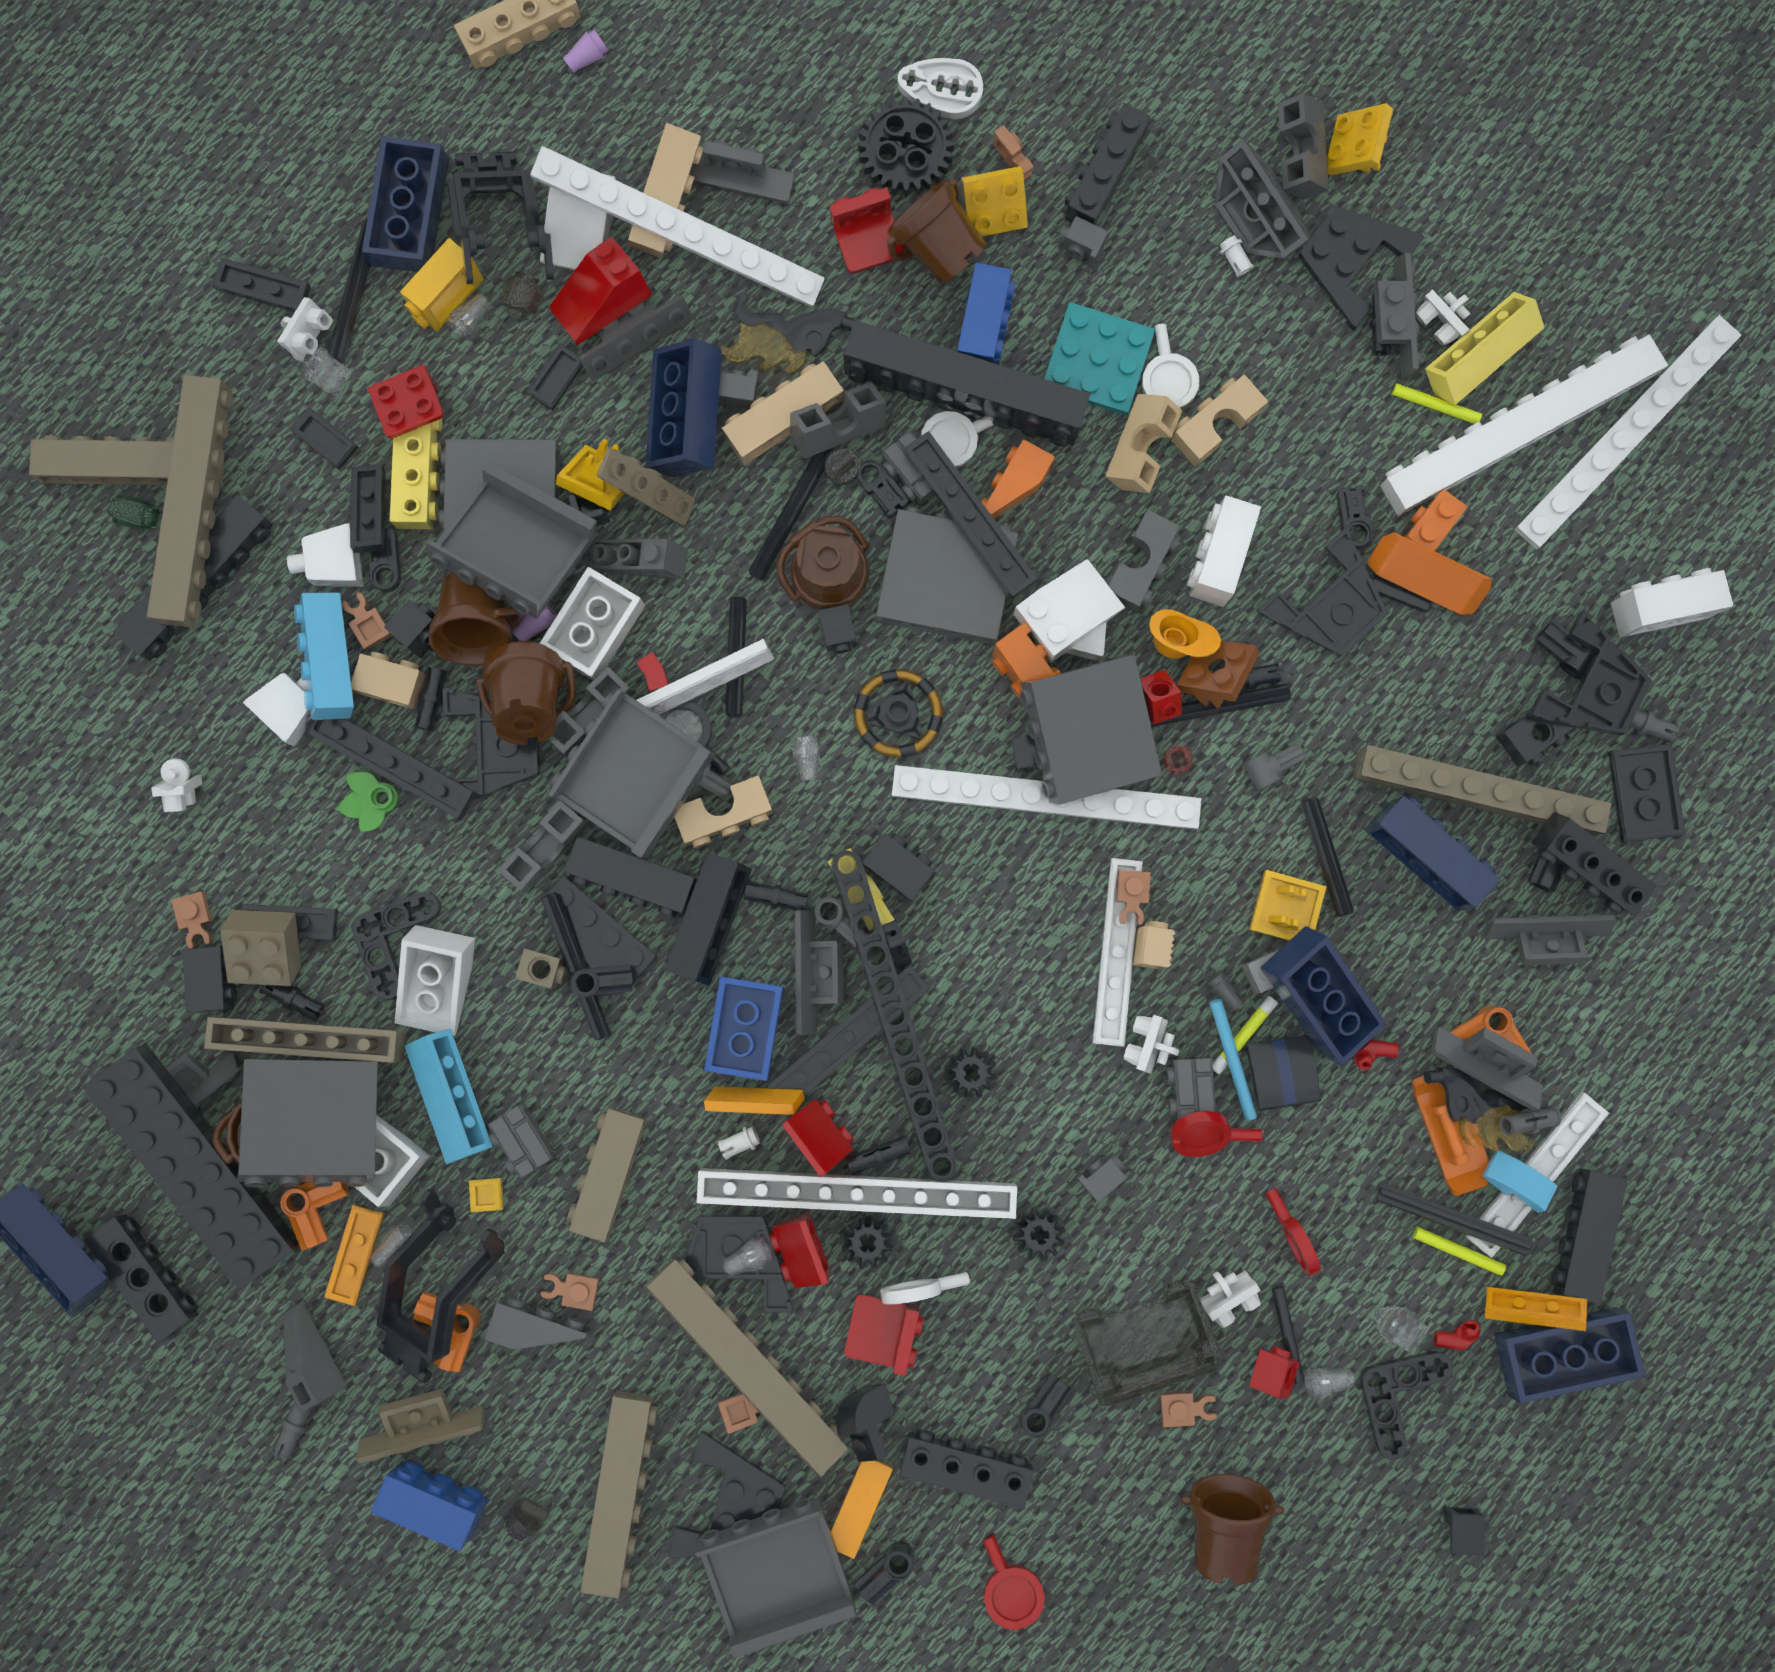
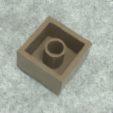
M232 910L220 929L228 983L291 986L301 967L295 913Z

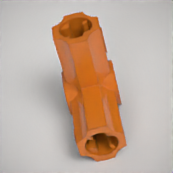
M1487 1005L1481 1008L1477 1015L1449 1031L1465 1041L1486 1027L1531 1053L1515 1027L1510 1012L1494 1005ZM1497 1012L1500 1015V1023L1497 1027L1491 1028L1489 1024L1490 1016Z
M306 1182L291 1188L283 1194L280 1202L281 1209L289 1217L301 1251L329 1240L317 1208L348 1196L349 1192L346 1182H333V1185L329 1187L313 1186V1182ZM293 1193L303 1195L305 1198V1206L303 1208H296L292 1204L291 1198Z
M426 1291L423 1292L416 1304L413 1319L432 1326L435 1302L438 1296ZM470 1304L457 1305L450 1351L445 1357L434 1361L438 1368L453 1372H460L462 1370L475 1330L481 1323V1314L477 1307ZM459 1314L467 1317L469 1328H463L459 1325L457 1320Z

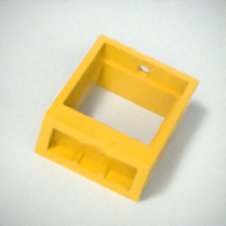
M450 238L445 241L400 291L406 301L404 307L412 314L413 320L424 329L429 326L436 333L484 280L475 261L471 257L473 284H466L462 248Z

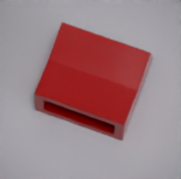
M653 652L636 662L646 677L650 693L670 684L666 671Z

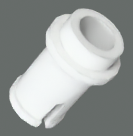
M1234 235L1220 244L1222 249L1220 253L1226 256L1236 273L1235 275L1240 277L1254 266L1240 245L1242 240L1237 239Z
M745 1126L742 1128V1132L718 1141L720 1151H724L722 1155L726 1160L749 1148L754 1150L756 1145L760 1144L759 1136L753 1126L750 1128Z

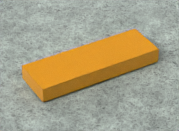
M715 1086L704 1100L705 1111L794 1115L804 1101L803 1090Z
M356 1204L352 1205L324 1298L352 1306L357 1305L385 1213Z
M1487 1287L1485 1319L1586 1331L1587 1299Z
M880 1460L860 1462L831 1529L838 1552L853 1559L855 1558L892 1473L893 1466Z

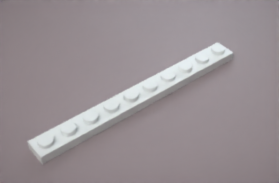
M544 146L540 149L530 174L531 178L800 303L813 307L825 279L824 277Z
M1718 315L1514 530L1536 550L1539 549L1737 341L1741 334Z
M895 765L892 797L1199 829L1201 798L1112 789L1059 805L1049 803V800L1044 797L1042 792V781Z

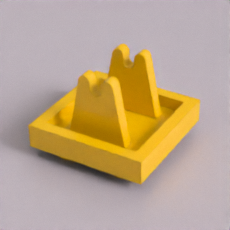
M1385 103L1337 116L1327 155V171L1329 175H1337L1355 170L1370 173L1371 168L1375 171L1380 170V160L1384 144L1387 142V132L1393 113L1392 107Z
M1021 166L961 178L965 213L981 237L1028 228L1024 174Z
M606 439L600 442L597 450L585 445L557 475V486L610 511L625 494L597 477L598 470L608 449V441ZM614 444L611 449L619 452V446Z
M1265 870L1249 930L1290 941L1305 926L1315 930L1327 886Z

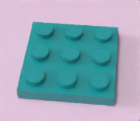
M1069 302L1044 379L1090 393L1088 404L1127 416L1155 329Z

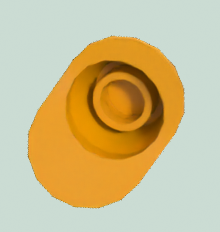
M1170 609L1157 611L1150 619L1149 627L1151 634L1154 636L1152 641L1155 648L1164 657L1170 659H1180L1188 655L1207 657L1214 654L1220 648L1221 638L1219 632L1213 626Z

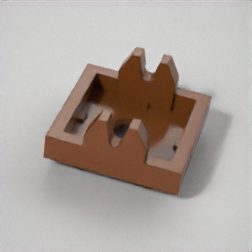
M1221 640L1220 648L1214 654L1207 657H1191L1177 683V687L1181 693L1195 695L1204 706H1208L1210 701H1212L1216 708L1221 707L1223 700L1235 702L1260 654L1256 645ZM1216 660H1222L1225 663V667L1217 670L1215 673L1208 670L1209 665Z

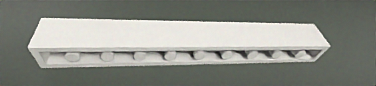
M1650 334L1640 340L1636 336L1627 340L1619 346L1620 351L1614 354L1611 351H1607L1594 360L1595 364L1586 368L1585 365L1576 368L1568 374L1569 379L1561 383L1559 379L1550 382L1542 388L1543 393L1534 397L1533 393L1528 394L1516 402L1518 407L1510 411L1505 407L1490 416L1491 421L1482 426L1481 422H1477L1464 431L1465 435L1456 440L1452 436L1438 445L1439 450L1432 454L1428 450L1424 451L1412 459L1413 464L1403 468L1402 465H1399L1385 474L1387 479L1380 487L1398 517L1432 499L1442 489L1448 490L1658 375L1668 364Z
M702 1168L698 1171L697 1203L1016 1219L1017 1186L1015 1183L938 1181L935 1179L825 1174L820 1178L818 1174Z

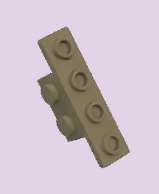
M608 448L597 473L598 478L675 523L683 526L686 525L695 502L694 497L662 479V474L642 467L639 460L623 455L614 449Z
M443 1389L380 1405L379 1415L386 1432L360 1439L356 1459L359 1464L368 1461H378L383 1457L397 1453H407L419 1447L440 1444L445 1440L460 1436H470L483 1429L484 1409L482 1406L452 1414Z

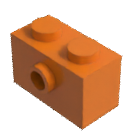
M1442 489L1426 508L1421 505L1410 519L1414 524L1404 537L1435 551L1468 506Z

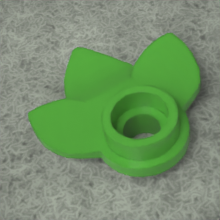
M350 773L346 775V780L353 792L344 798L337 809L347 817L359 818L361 832L376 830L383 824L386 813L392 811L397 806L399 800L398 792L392 785L384 782L380 783L371 773ZM387 793V802L381 804L378 800L379 795Z

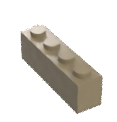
M613 1107L608 1108L607 1113H601L596 1130L600 1131L597 1144L592 1142L586 1161L591 1163L587 1174L582 1173L577 1185V1191L581 1192L578 1203H573L568 1213L567 1222L571 1223L570 1232L602 1242L609 1240L648 1118Z

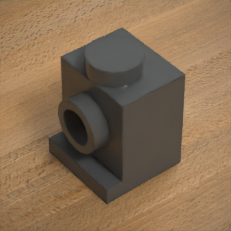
M1076 216L1071 226L1065 225L1059 241L1064 243L1063 249L1067 250L1071 257L1078 260L1083 258L1088 260L1087 266L1093 269L1105 245L1109 231Z
M730 370L729 373L721 372L719 404L751 409L750 406L757 400L760 382L758 371L752 370L751 376H747L745 372L739 370Z
M1114 1153L1104 1160L1101 1157L1095 1159L1086 1168L1089 1172L1087 1175L1084 1176L1079 1172L1075 1176L1098 1203L1127 1179L1122 1172L1126 1167Z

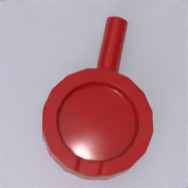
M1199 1111L1185 1115L1177 1120L1171 1128L1170 1138L1172 1146L1179 1154L1188 1157H1203L1217 1153L1226 1147L1229 1141H1261L1262 1130L1230 1128L1228 1120L1222 1114L1213 1111Z
M1277 1189L1268 1191L1265 1195L1281 1222L1284 1236L1300 1267L1308 1277L1321 1272L1319 1259L1298 1220L1290 1215Z
M993 1534L987 1536L982 1541L996 1571L991 1574L985 1584L983 1597L986 1611L991 1619L1003 1628L1019 1630L1028 1627L1037 1621L1043 1611L1045 1596L1042 1584L1036 1574L1025 1566L1014 1564L1007 1566Z

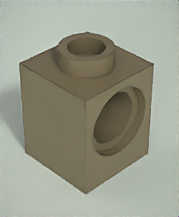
M524 948L515 979L556 989L557 984H563L567 967L563 966L564 959ZM546 961L550 965V973L546 978L541 979L536 973V967L540 962Z

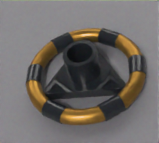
M893 669L877 674L862 687L854 705V721L861 739L871 749L885 756L903 758L921 752L934 741L943 721V707L936 688L926 678L909 670ZM898 680L905 681L865 719V711L870 695L876 688L882 684ZM910 683L916 685L930 701L932 715L924 735L922 734ZM867 724L918 738L919 740L901 746L887 745L881 742L869 730Z

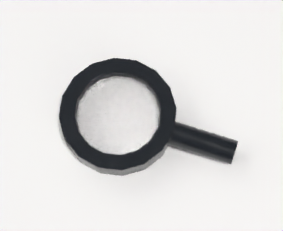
M687 701L659 715L713 751L708 746L712 733L711 722L702 707L694 702ZM717 754L710 762V765L721 775H724L730 769V766Z

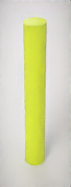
M1398 383L1395 384L1392 391L1394 396L1472 424L1480 422L1482 413L1452 404Z
M1418 1226L1414 1231L1413 1238L1497 1275L1502 1276L1505 1272L1506 1264Z

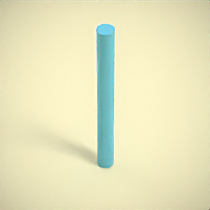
M1216 999L1210 1002V1006L1245 1120H1253L1257 1118V1114L1222 999Z

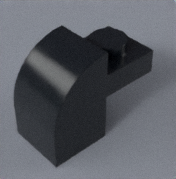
M885 1384L865 1386L849 1394L839 1407L836 1421L838 1436L850 1435L852 1449L859 1462L878 1461L887 1456L877 1424L895 1415Z

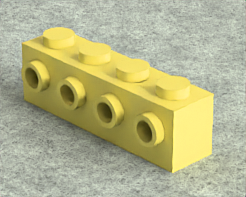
M1513 292L1426 367L1425 371L1434 395L1456 405L1543 330L1544 324L1536 299Z
M442 418L393 438L390 522L397 529H433L434 520H438L439 507L438 503L434 502L435 491H439L440 476L436 472V461L441 460V445L437 442V431H442Z

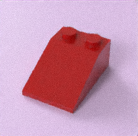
M610 237L585 255L550 304L549 309L576 345H579L652 296V293L638 267L614 238Z
M815 1098L787 1119L782 1126L821 1178L853 1150L850 1143L854 1141V1138L844 1125L838 1128L832 1119L836 1114L828 1102L823 1100L820 1103Z
M809 1211L774 1224L772 1227L774 1233L769 1234L775 1252L781 1251L785 1263L780 1264L786 1282L792 1281L794 1288L818 1286L828 1283L831 1270Z

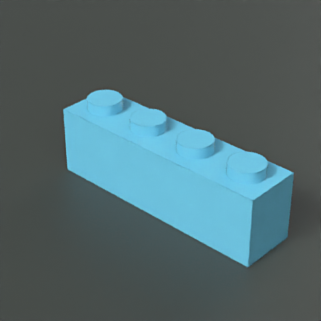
M302 593L299 604L294 605L295 623L301 624L302 632L297 635L298 651L304 652L305 662H301L302 680H307L308 690L304 691L305 709L311 710L312 720L350 719L354 704L340 593Z
M451 1029L424 1036L405 1045L404 1047L446 1165L491 1148V1141Z

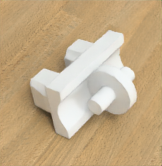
M1431 290L1425 296L1424 303L1415 313V317L1425 327L1434 318L1438 317L1444 325L1433 336L1442 347H1445L1456 339L1459 340L1469 331L1468 327L1455 314L1457 313L1463 320L1470 315L1463 306L1469 298L1464 294L1457 300L1449 292L1443 298L1450 305L1448 307L1435 291Z
M304 297L292 318L284 317L280 324L284 331L277 342L286 348L295 360L303 361L306 354H314L318 347V340L316 339L321 330H328L333 319L310 298Z
M177 758L166 761L161 767V776L164 781L151 787L153 797L162 796L164 812L183 811L186 809V806L196 803L195 788L202 785V777L197 775L188 780L190 769L185 761Z
M1153 1015V1018L1137 1016L1133 1032L1146 1036L1143 1048L1128 1044L1124 1059L1136 1065V1069L1152 1074L1159 1050L1157 1063L1166 1065L1169 1054L1178 1056L1180 1050L1171 1047L1175 1035L1166 1033L1161 1044L1168 1020Z
M1217 1271L1212 1274L1216 1283L1207 1289L1209 1294L1198 1300L1212 1321L1215 1320L1222 1328H1225L1235 1320L1231 1311L1234 1307L1241 1304L1245 1311H1252L1260 1306L1261 1303L1257 1293L1261 1290L1246 1271L1237 1276L1233 1272L1225 1278Z

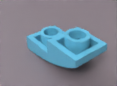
M1499 1150L1494 1152L1482 1175L1505 1195H1516L1537 1213L1546 1211L1558 1187L1540 1172Z

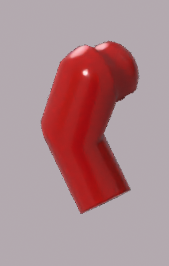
M1370 1040L1354 1055V1062L1359 1069L1369 1070L1372 1068L1371 1064L1379 1056L1397 1058L1398 1043Z
M1468 1320L1457 1327L1452 1333L1436 1330L1434 1332L1433 1344L1438 1347L1463 1351L1479 1338L1481 1332L1480 1325L1474 1320Z

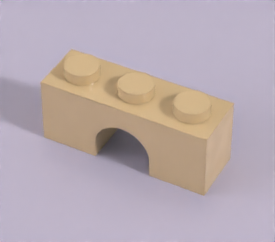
M1245 374L1237 381L1234 378L1230 379L1220 388L1221 394L1214 400L1211 397L1207 398L1196 409L1199 413L1191 419L1186 416L1177 424L1176 432L1171 441L1194 467L1218 449L1222 442V439L1213 428V421L1215 419L1228 418L1241 429L1261 413L1267 405L1268 400Z
M1137 395L1105 476L1119 489L1150 493L1160 465L1146 453L1147 449L1158 438H1172L1182 410L1170 398L1160 395Z
M759 775L730 786L734 797V804L732 809L725 815L714 816L708 813L701 798L683 804L675 815V820L684 843L687 846L693 844L694 848H699L711 843L710 837L722 833L723 837L738 833L740 831L739 826L750 822L752 826H756L768 821V815L772 814L773 810Z

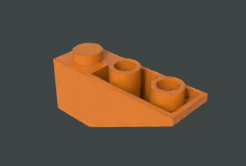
M1024 439L1019 447L1013 446L1005 460L1009 464L1004 474L999 471L990 486V488L994 489L990 498L984 497L981 501L993 519L1039 490L1053 465L1055 456Z

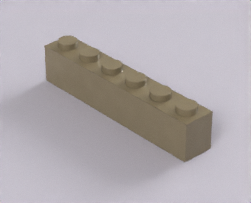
M52 435L44 436L43 439H31L29 475L41 483L167 485L174 438H165V442L154 441L147 437H136L135 441H124L122 438L112 436L104 437V440H93L86 436H75L74 440H63L61 437ZM224 463L218 471L217 480L219 486H223Z
M207 1017L204 1049L398 1063L403 1062L406 1031Z
M616 1391L613 1395L580 1593L619 1599L623 1588H629L632 1569L626 1568L628 1555L634 1556L637 1536L632 1535L633 1524H639L642 1512V1503H637L639 1490H645L648 1471L642 1470L644 1458H650L653 1439L648 1438L649 1426H655L658 1414V1407L653 1406V1396Z

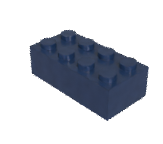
M381 136L362 253L371 266L418 272L434 255L449 158L442 144Z
M693 338L653 350L645 468L671 477L714 468L721 348Z
M1402 796L1388 802L1364 830L1457 911L1476 908L1501 880L1494 874L1495 869L1485 860L1476 859L1470 853L1471 848L1465 842L1458 838L1454 840L1446 833L1447 827L1436 818L1430 819L1422 812V805L1412 797L1406 798Z
M1307 926L1300 930L1260 967L1319 1052L1340 1066H1343L1387 1025L1328 937Z
M22 1183L0 1199V1238L71 1318H74L105 1293L107 1282L105 1275L108 1271L97 1258L91 1260L84 1252L87 1248L77 1235L71 1237L63 1229L66 1224L55 1211L52 1213L47 1211L42 1205L45 1201L41 1194L35 1188L29 1190Z
M1618 1307L1587 1313L1586 1331L1530 1325L1494 1333L1508 1396L1520 1404L1646 1377L1631 1313Z

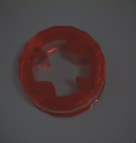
M1174 746L1165 754L1163 759L1164 766L1172 774H1182L1192 766L1193 756L1186 747ZM1178 752L1184 755L1182 758L1186 762L1184 767L1182 765H1179L1178 768L1173 766L1174 760L1170 758L1172 753L1175 756Z

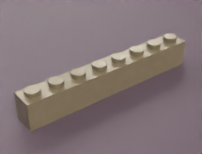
M184 375L147 612V618L158 624L195 628L196 619H199L201 615L199 597L200 591L206 583L204 564L205 559L210 555L211 549L208 540L209 531L215 523V513L213 511L214 498L218 497L220 490L217 480L218 471L224 463L222 445L223 439L227 438L229 430L226 420L227 412L233 404L231 388L221 379L190 375Z
M1370 745L1359 750L1353 780L1544 825L1554 812L1572 819L1592 836L1606 833L1612 803Z
M671 1259L644 1285L645 1289L811 1470L822 1477L849 1449L842 1442L846 1437L838 1436L837 1427L833 1423L829 1427L821 1419L824 1415L823 1411L812 1400L808 1404L799 1395L803 1390L791 1377L787 1380L782 1377L778 1372L781 1368L780 1364L769 1353L765 1357L756 1348L760 1344L758 1340L748 1330L742 1333L735 1325L738 1321L736 1316L726 1306L721 1310L713 1301L717 1297L705 1283L699 1286L692 1278L695 1274L693 1269L683 1259L679 1263L675 1259Z

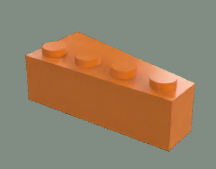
M1026 622L998 641L992 653V656L995 658L992 660V664L1002 676L1007 674L1013 683L1010 687L1019 699L1020 691L1022 690L1021 682L1034 681L1061 673L1059 669L1049 667L1047 664L1049 663L1048 653L1041 643H1032L1027 635L1032 630Z

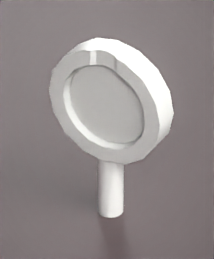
M1158 324L1154 328L1159 356L1155 357L1147 365L1142 376L1141 389L1143 394L1167 396L1180 409H1183L1193 401L1198 391L1199 374L1195 365L1188 358L1171 353L1166 324Z
M945 411L935 414L926 422L921 436L929 431L954 466L958 468L971 460L977 448V433L993 426L994 418L984 416L980 420L971 422L966 416L958 412Z
M964 1272L938 1279H920L897 1283L880 1290L881 1300L883 1304H902L920 1301L940 1295L943 1290L968 1285L970 1279L968 1273Z

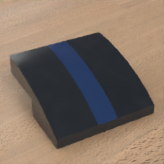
M1308 1035L1247 1044L1246 1050L1253 1075L1252 1085L1259 1111L1321 1101L1318 1074Z

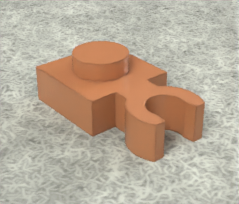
M1003 125L994 132L993 146L1010 168L1022 167L1025 181L1033 175L1031 170L1034 169V166L1021 153L1022 144L1018 136L1014 132L1010 133Z
M358 592L356 596L360 604L357 608H351L347 601H343L342 606L347 613L355 616L356 619L348 624L363 649L368 651L393 635L384 628L386 623L375 607L368 611V600Z
M1118 871L1116 902H1125V908L1119 914L1120 924H1125L1126 915L1129 912H1133L1137 916L1136 925H1142L1144 914L1139 906L1140 904L1149 903L1151 872Z
M200 891L171 900L178 929H188L189 931L186 936L188 948L197 949L195 939L198 935L203 936L206 945L213 944L212 934L204 927V924L213 922L205 892Z
M569 1272L567 1273L566 1281H562L557 1274L548 1273L544 1275L545 1280L554 1282L555 1289L554 1291H541L543 1298L552 1299L560 1295L563 1296L562 1306L589 1311L594 1310L600 1278Z
M1191 1391L1160 1393L1163 1428L1195 1426V1416H1201L1208 1421L1215 1420L1217 1418L1215 1412L1207 1413L1203 1409L1205 1403L1215 1402V1397L1211 1394H1204L1197 1400H1193V1393Z
M742 1393L717 1401L727 1434L758 1423L755 1414L758 1411Z

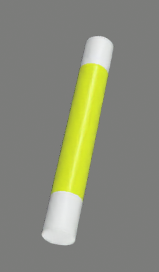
M1268 996L1236 1034L1234 1042L1237 1052L1241 1050L1278 1005L1275 999ZM1224 1050L1212 1064L1213 1071L1218 1075L1228 1065Z

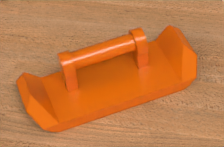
M1395 532L1383 536L1368 559L1369 567L1378 576L1461 615L1473 614L1491 589L1492 578Z
M1424 1076L1414 1079L1412 1081L1413 1093L1445 1182L1454 1196H1459L1487 1186L1489 1181L1482 1177L1489 1163V1159L1476 1123L1465 1122L1462 1119L1456 1122L1452 1121L1447 1111L1446 1093L1443 1085L1439 1084V1082L1427 1084Z

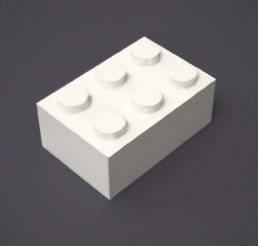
M1226 495L1220 504L1215 503L1212 512H1209L1204 529L1209 530V533H1205L1195 557L1200 558V561H1197L1195 567L1191 569L1186 586L1191 587L1190 597L1224 607L1234 595L1261 506Z
M587 567L539 644H544L556 651L563 662H570L574 670L593 681L609 665L645 605L640 597Z
M1711 568L1695 571L1691 573L1692 576L1683 579L1681 575H1674L1662 579L1661 583L1651 585V581H1646L1631 586L1632 589L1621 592L1620 598L1611 602L1619 637L1622 638L1708 619L1733 607L1724 570L1711 572Z

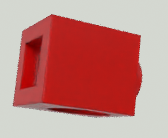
M1165 670L1140 678L1149 719L1153 724L1182 715L1181 691Z
M1273 1346L1272 1350L1260 1349L1249 1386L1277 1398H1289L1300 1361L1290 1358L1292 1352L1277 1346Z

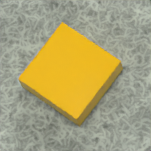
M502 1178L469 1181L471 1212L504 1209Z

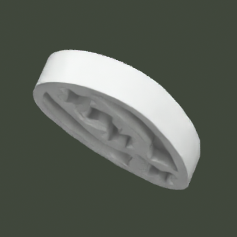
M934 58L918 61L903 67L898 74V89L913 104L918 98L921 108L930 103L931 114L940 110L941 117L961 119L971 115L978 108L982 99L983 80L979 71L967 61L952 58ZM909 76L915 77V82L913 86L909 87L907 86V80ZM938 81L944 82L942 92L936 91ZM953 84H957L960 90L957 91L956 95H952L949 89L952 88ZM967 87H973L974 93L971 94V97L965 96Z

